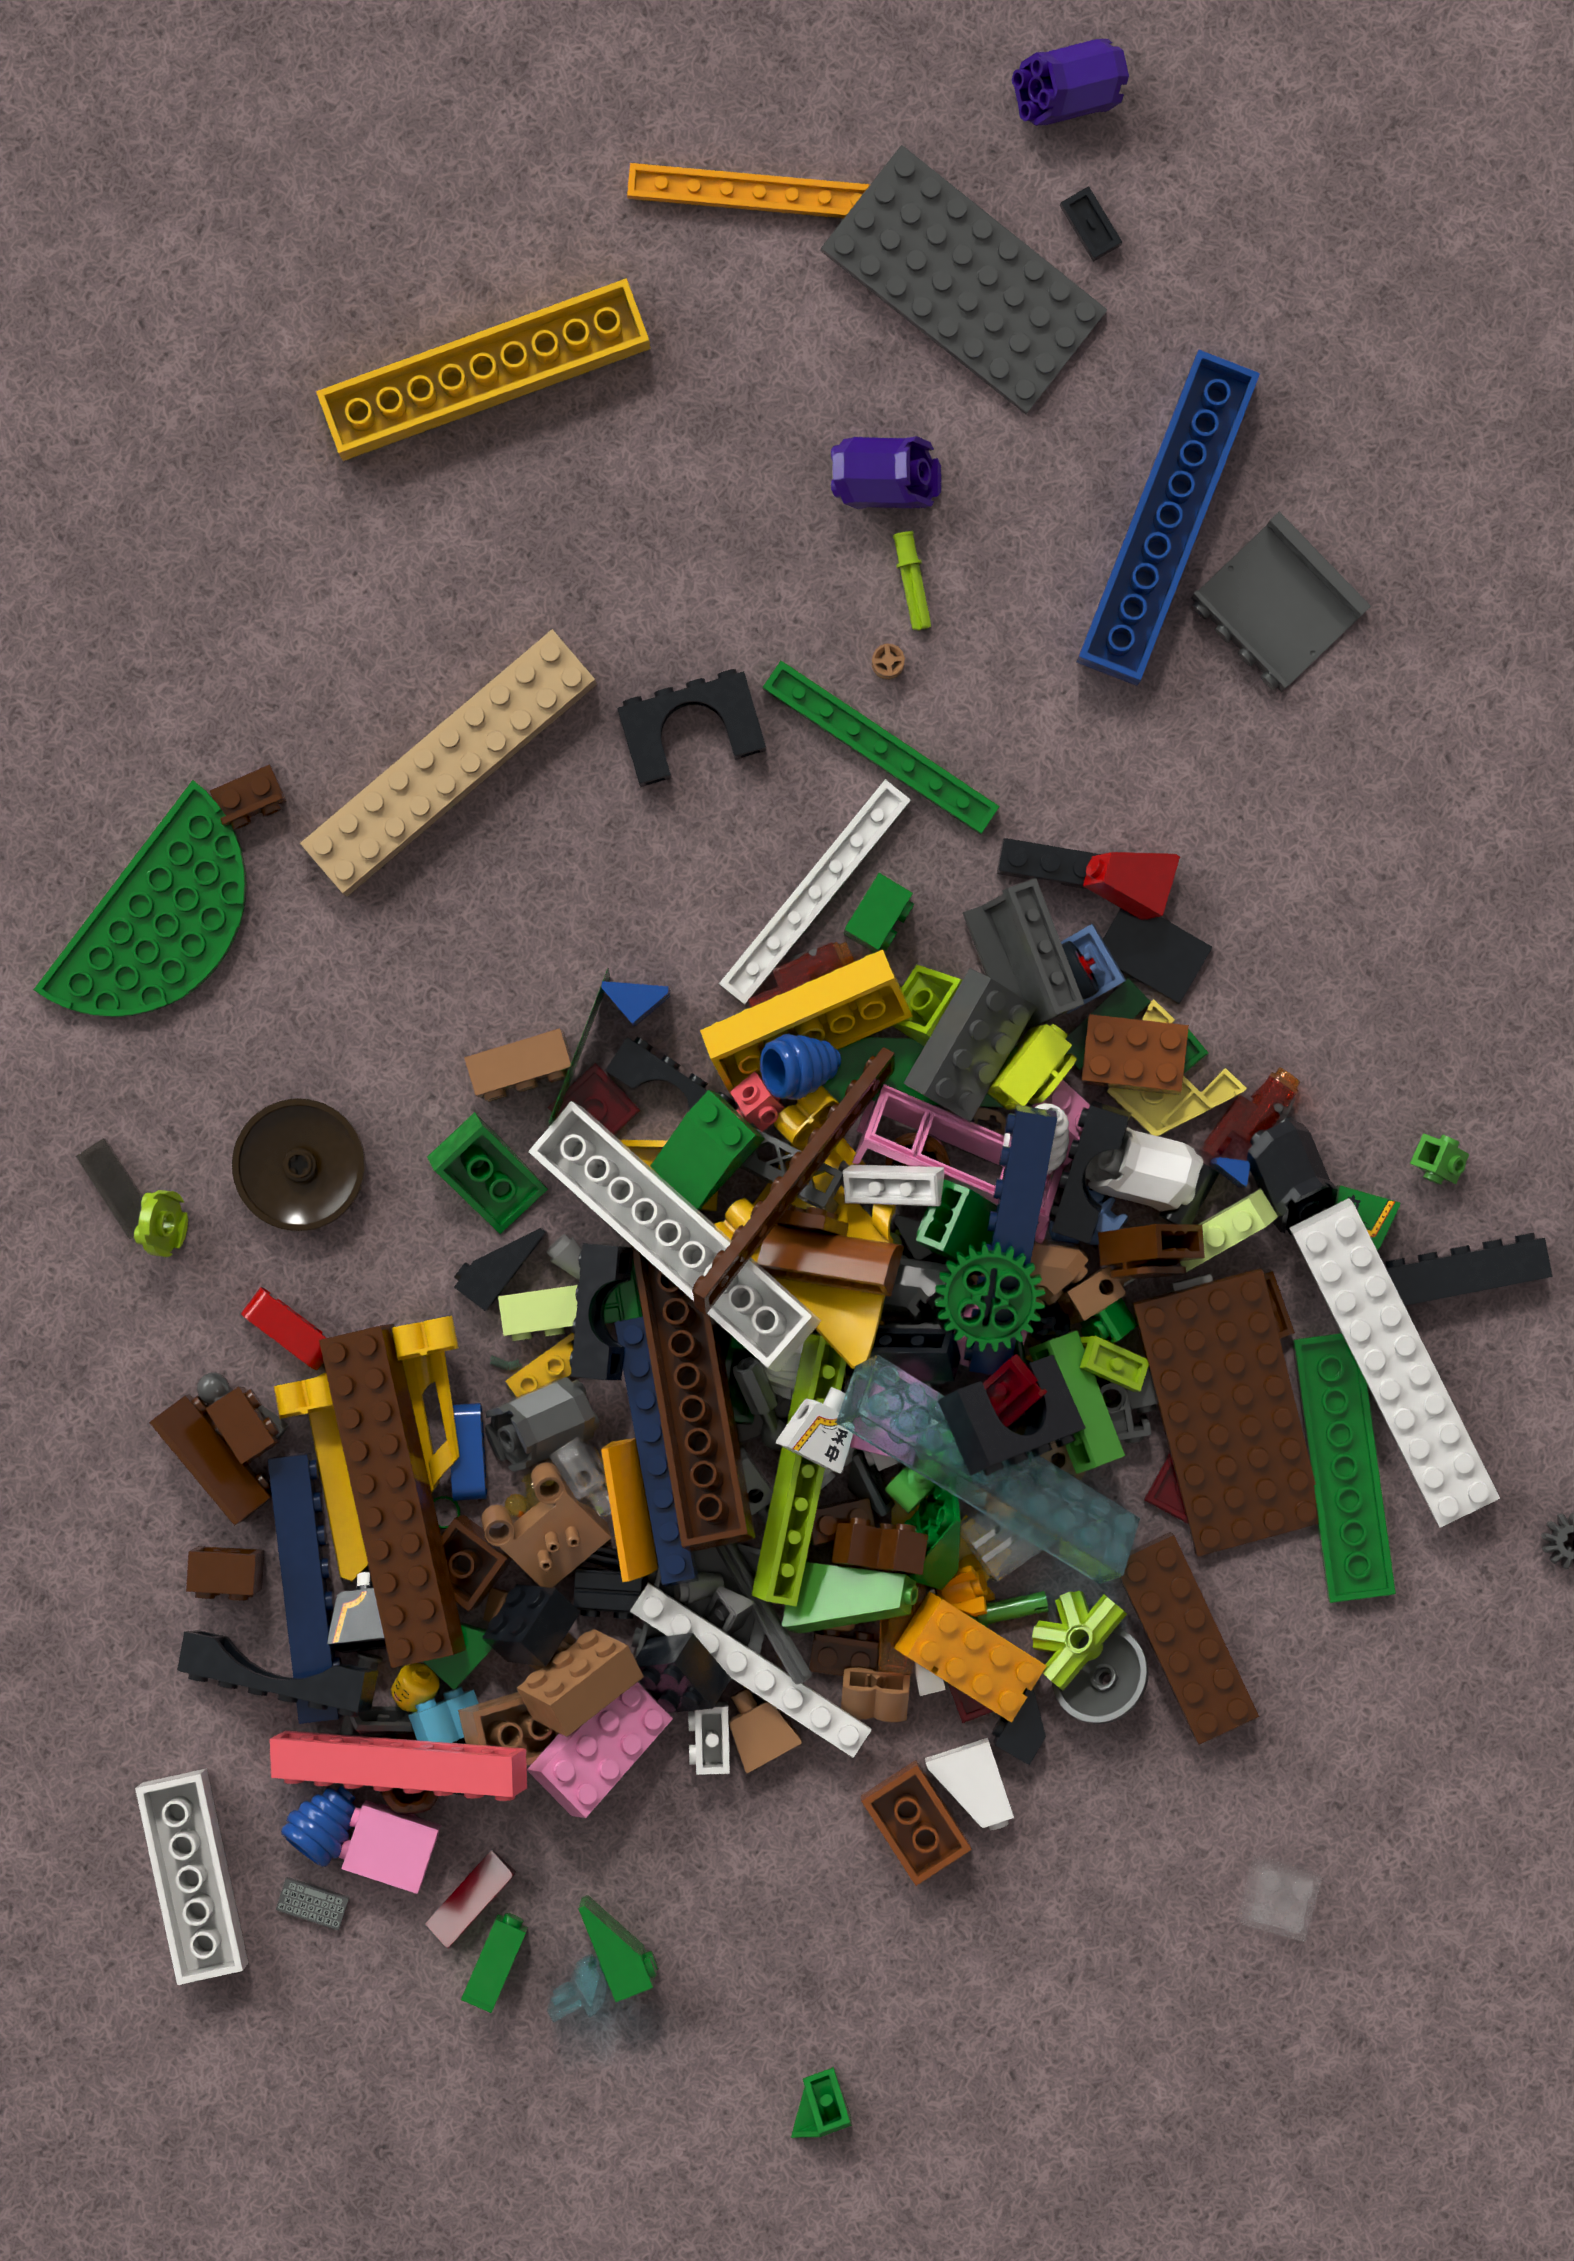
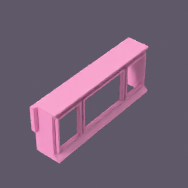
M884 1084L876 1100H872L862 1114L857 1128V1132L862 1133L852 1163L859 1165L868 1148L908 1166L944 1167L945 1180L969 1188L987 1200L998 1204L999 1199L993 1198L994 1185L921 1153L929 1133L946 1143L999 1165L1004 1136ZM882 1115L918 1130L912 1149L875 1134ZM1063 1162L1046 1177V1187L1043 1193L1035 1241L1042 1244L1050 1222L1051 1207L1066 1162ZM1002 1166L1003 1169L999 1179L1003 1178L1004 1166Z

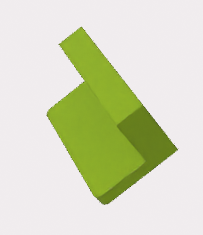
M1097 1336L1080 1337L1085 1348L1080 1364L1081 1369L1130 1391H1141L1149 1366L1146 1358Z

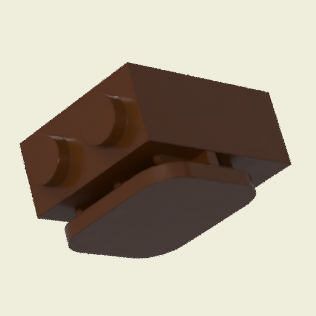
M1152 1224L1098 1232L1100 1266L1123 1267L1122 1270L1110 1271L1111 1279H1146L1187 1274L1185 1266L1173 1265L1179 1264L1180 1261L1205 1258L1202 1225Z

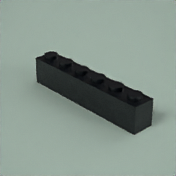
M1534 1232L1514 1236V1243L1504 1245L1502 1239L1482 1242L1483 1249L1470 1251L1469 1245L1450 1248L1451 1255L1438 1257L1437 1251L1417 1255L1418 1261L1405 1263V1258L1385 1261L1386 1270L1404 1306L1553 1277L1545 1238H1535Z

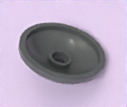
M1116 1627L1104 1641L1101 1654L1096 1659L1088 1661L1064 1691L1052 1682L1053 1691L1058 1702L1071 1716L1086 1723L1106 1724L1121 1719L1136 1707L1146 1690L1149 1668L1145 1652L1134 1637ZM1085 1636L1080 1640L1079 1649L1087 1645L1089 1636ZM1111 1675V1681L1103 1685L1104 1676Z

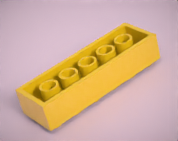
M882 949L815 980L806 982L788 992L777 995L761 1004L745 1009L727 1019L716 1022L700 1030L710 1059L730 1093L732 1089L754 1071L762 1077L760 1071L762 1050L768 1042L775 1040L777 1037L785 1034L803 1035L820 1041H827L838 1050L913 1017Z

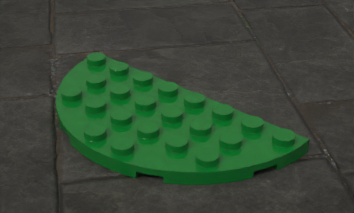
M194 780L191 781L33 989L34 991L62 1007L84 1014L103 1017L135 1016L164 1008L184 998L207 980L221 964L237 936L243 918L247 887L246 868L242 849L231 824L223 826L220 818L226 815L212 796Z

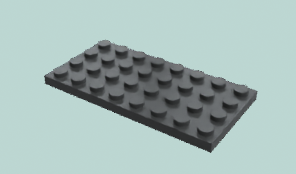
M903 145L891 157L820 249L822 253L1025 414L1032 408L1107 311L1104 306Z

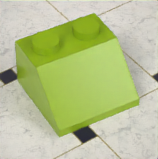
M916 964L901 988L913 1017L892 1026L925 1046L963 980Z

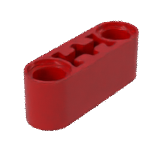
M260 1287L241 1312V1315L306 1365L317 1371L324 1362L319 1340L326 1338L322 1335L323 1332L280 1299L276 1300L270 1296L268 1290Z

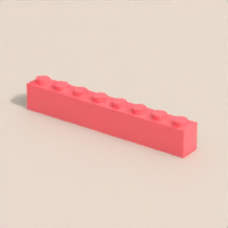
M284 1731L270 1738L271 1778L284 1779V1783L287 1784L314 1781L315 1786H330L334 1783H340L347 1789L361 1788L365 1785L373 1786L375 1791H389L393 1788H402L403 1792L408 1794L420 1793L424 1790L434 1791L436 1796L464 1793V1797L470 1799L490 1795L495 1796V1800L498 1801L513 1800L516 1795L527 1789L526 1749L298 1731Z

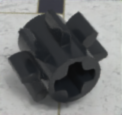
M1059 1305L1036 1309L1041 1320H1030L1033 1327L1032 1337L1041 1339V1344L1066 1335L1071 1331L1068 1314L1059 1312Z

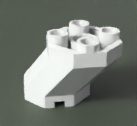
M1127 1127L1123 1143L1119 1149L1101 1152L1090 1160L1086 1169V1178L1091 1181L1088 1183L1089 1187L1100 1194L1148 1205L1159 1211L1178 1209L1181 1204L1188 1205L1194 1199L1197 1180L1203 1166V1159L1196 1154L1194 1148L1183 1142L1134 1131Z

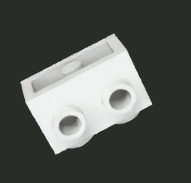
M717 1702L713 1709L688 1711L689 1731H695L696 1742L695 1745H689V1765H696V1775L730 1774L728 1702Z

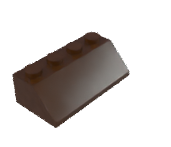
M190 1394L185 1395L149 1423L235 1526L247 1519L272 1498L270 1480L262 1472L256 1474L249 1466L250 1463L247 1465L241 1464L216 1424L206 1414L208 1413L205 1409L208 1407L207 1404L199 1396L193 1398Z

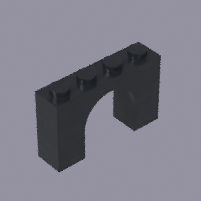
M736 669L726 670L717 674L718 679L705 682V678H699L687 682V688L674 691L673 687L654 692L655 697L642 701V697L638 696L622 702L623 706L617 709L640 788L672 779L662 746V730L670 715L685 706H703L711 709L721 718L725 725L735 760L766 751L765 741L744 671L737 673Z
M1054 1355L1026 1365L1038 1379L1036 1382L1042 1390L1045 1388L1047 1393L1026 1411L1027 1426L1024 1435L1016 1434L1002 1424L995 1413L982 1381L960 1388L938 1400L970 1476L984 1471L985 1476L994 1474L1004 1469L1003 1463L1007 1461L1010 1467L1028 1460L1027 1453L1032 1452L1034 1457L1051 1451L1052 1447L1050 1444L1056 1443L1057 1448L1063 1447L1076 1441L1074 1434L1086 1429Z

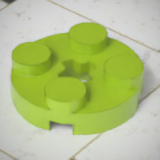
M157 1190L154 1193L147 1192L142 1197V1209L139 1216V1224L134 1231V1239L137 1244H141L144 1250L152 1256L170 1257L173 1255L170 1253L173 1248L179 1249L185 1240L188 1228L187 1212H182L180 1203L185 1202L177 1192Z

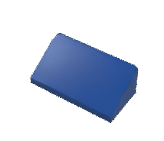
M1222 1157L1210 1160L1209 1165L1238 1188L1247 1187L1250 1169L1249 1161Z

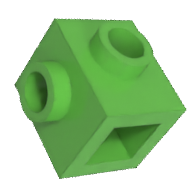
M1423 1133L1410 1164L1424 1171L1423 1178L1442 1185L1443 1180L1457 1184L1460 1175L1465 1169L1469 1154L1458 1148L1460 1142L1453 1138L1441 1135L1440 1139Z

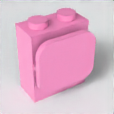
M366 1800L362 1808L355 1807L349 1826L355 1829L351 1840L348 1839L342 1845L339 1858L344 1859L341 1869L418 1894L441 1825L419 1818L415 1814L399 1815L392 1811L388 1805L376 1804Z

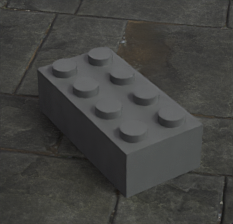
M969 968L903 1084L971 1122L1035 1011L1036 1006L992 978Z

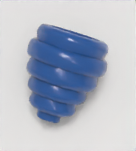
M785 1034L768 1042L763 1048L760 1058V1071L767 1090L774 1097L798 1100L806 1097L807 1094L815 1092L820 1086L825 1085L828 1080L834 1078L841 1065L839 1051L829 1042L792 1034Z
M342 1786L337 1791L333 1788H326L323 1795L316 1794L311 1802L305 1801L300 1805L298 1811L293 1810L289 1813L286 1819L287 1824L283 1826L281 1835L311 1861L321 1867H326L332 1858L336 1859L339 1857L343 1843L349 1838L347 1831L351 1828L349 1825L355 1810L352 1802L356 1798Z

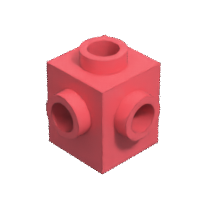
M756 1071L730 1091L739 1106L736 1111L750 1124L753 1123L761 1132L778 1119V1114L785 1109L780 1098L774 1097L767 1090L762 1077Z

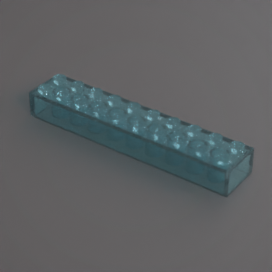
M879 1355L855 1366L836 1421L837 1424L1096 1583L1102 1584L1124 1575L1140 1521L1138 1516L1043 1457H1034L1032 1452L1027 1453L1028 1460L1011 1467L1008 1461L1004 1462V1469L989 1476H985L984 1471L970 1476L938 1403V1400L944 1397L942 1394Z

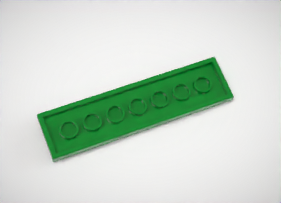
M1342 1333L1292 1339L1307 1450L1316 1483L1314 1490L1328 1602L1334 1603L1396 1594L1367 1383Z

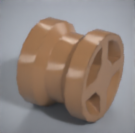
M894 644L880 645L872 656L874 673L878 677L888 680L900 675L905 661L903 651Z

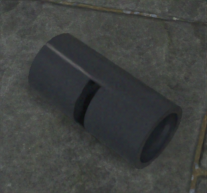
M1203 1163L1197 1180L1194 1199L1188 1205L1181 1204L1178 1209L1161 1211L1159 1216L1172 1224L1192 1225L1220 1173Z

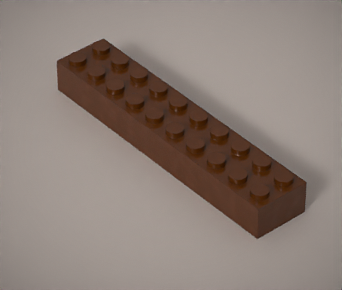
M633 1248V1259L682 1548L689 1552L755 1539L719 1325L710 1315L695 1309L694 1301L637 1249Z
M394 1324L380 1325L319 1340L391 1668L451 1656L466 1650L403 1361H398L392 1333V1328L395 1327Z

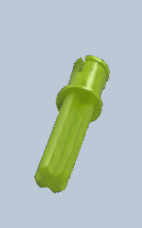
M906 531L893 535L899 562L896 568L901 571L912 629L919 631L931 627V621L919 566L922 564V560L918 559L914 532Z

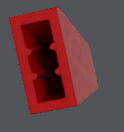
M1109 852L1092 856L1086 867L1083 887L1141 920L1163 916L1180 856L1168 853Z

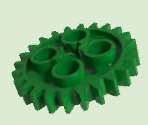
M982 1242L980 1252H976L975 1248L969 1245L970 1255L967 1257L959 1251L956 1252L959 1262L957 1264L951 1261L946 1262L950 1274L939 1273V1278L945 1285L935 1286V1291L944 1295L935 1299V1305L945 1307L938 1313L939 1319L949 1318L944 1325L945 1330L950 1331L956 1328L954 1334L955 1341L965 1336L967 1348H970L977 1341L981 1352H983L987 1343H991L994 1352H997L999 1342H1003L1008 1349L1011 1348L1010 1339L1013 1337L1019 1342H1023L1022 1330L1033 1333V1327L1029 1321L1041 1320L1040 1315L1034 1310L1045 1307L1043 1301L1036 1299V1297L1045 1294L1044 1288L1035 1287V1285L1042 1281L1041 1275H1030L1036 1268L1035 1264L1029 1263L1024 1266L1023 1264L1026 1259L1024 1253L1014 1258L1013 1246H1010L1005 1253L1001 1252L1000 1242H996L993 1250H988L986 1242ZM996 1268L997 1275L993 1287L996 1298L991 1300L989 1323L984 1326L982 1324L986 1310L984 1296H987L989 1292L991 1269ZM973 1271H980L985 1275L982 1283L972 1285L967 1282V1276ZM1013 1276L1019 1282L1014 1289L1006 1290L1000 1286L1003 1278ZM967 1304H974L980 1308L976 1316L969 1318L965 1317L961 1310ZM1001 1309H1008L1013 1313V1316L1009 1321L1001 1323L994 1318L995 1314Z

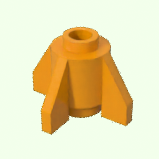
M979 1552L967 1555L959 1562L958 1572L943 1590L936 1588L938 1597L963 1613L974 1617L987 1614L986 1602L995 1600V1594L987 1586L985 1575L982 1572V1555Z

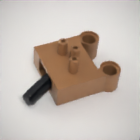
M541 1463L532 1471V1483L539 1502L516 1522L512 1523L510 1512L502 1505H492L482 1513L481 1521L488 1543L498 1546L506 1552L540 1587L553 1588L583 1561L620 1570L617 1549L604 1546L612 1538L608 1523L562 1478L559 1468L553 1463ZM547 1480L555 1481L550 1486L541 1485L543 1482ZM495 1523H504L500 1528H491Z

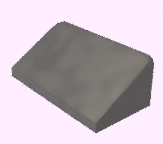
M720 1586L716 1589L705 1611V1616L713 1625L731 1635L744 1626L755 1603L749 1598Z

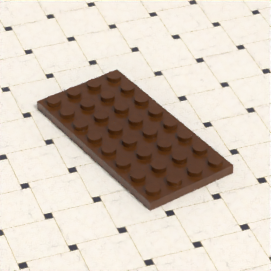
M1259 1268L1133 1302L1195 1554L1199 1557L1318 1524L1314 1490L1316 1483L1263 1270Z

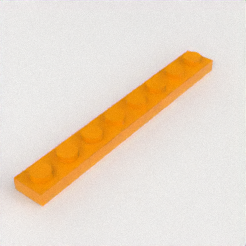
M630 163L627 198L845 218L870 184Z

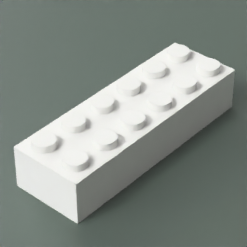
M207 1768L141 1783L135 1790L177 1985L243 1971L248 1965V1959Z

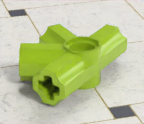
M1082 1591L1067 1592L1060 1595L1055 1600L1062 1624L1039 1620L1037 1625L1034 1626L1032 1634L1033 1648L1038 1651L1054 1653L1045 1664L1047 1666L1043 1674L1063 1691L1088 1661L1096 1659L1101 1654L1104 1641L1127 1615L1123 1609L1105 1594L1090 1611ZM1085 1636H1089L1087 1645L1079 1649L1080 1640Z

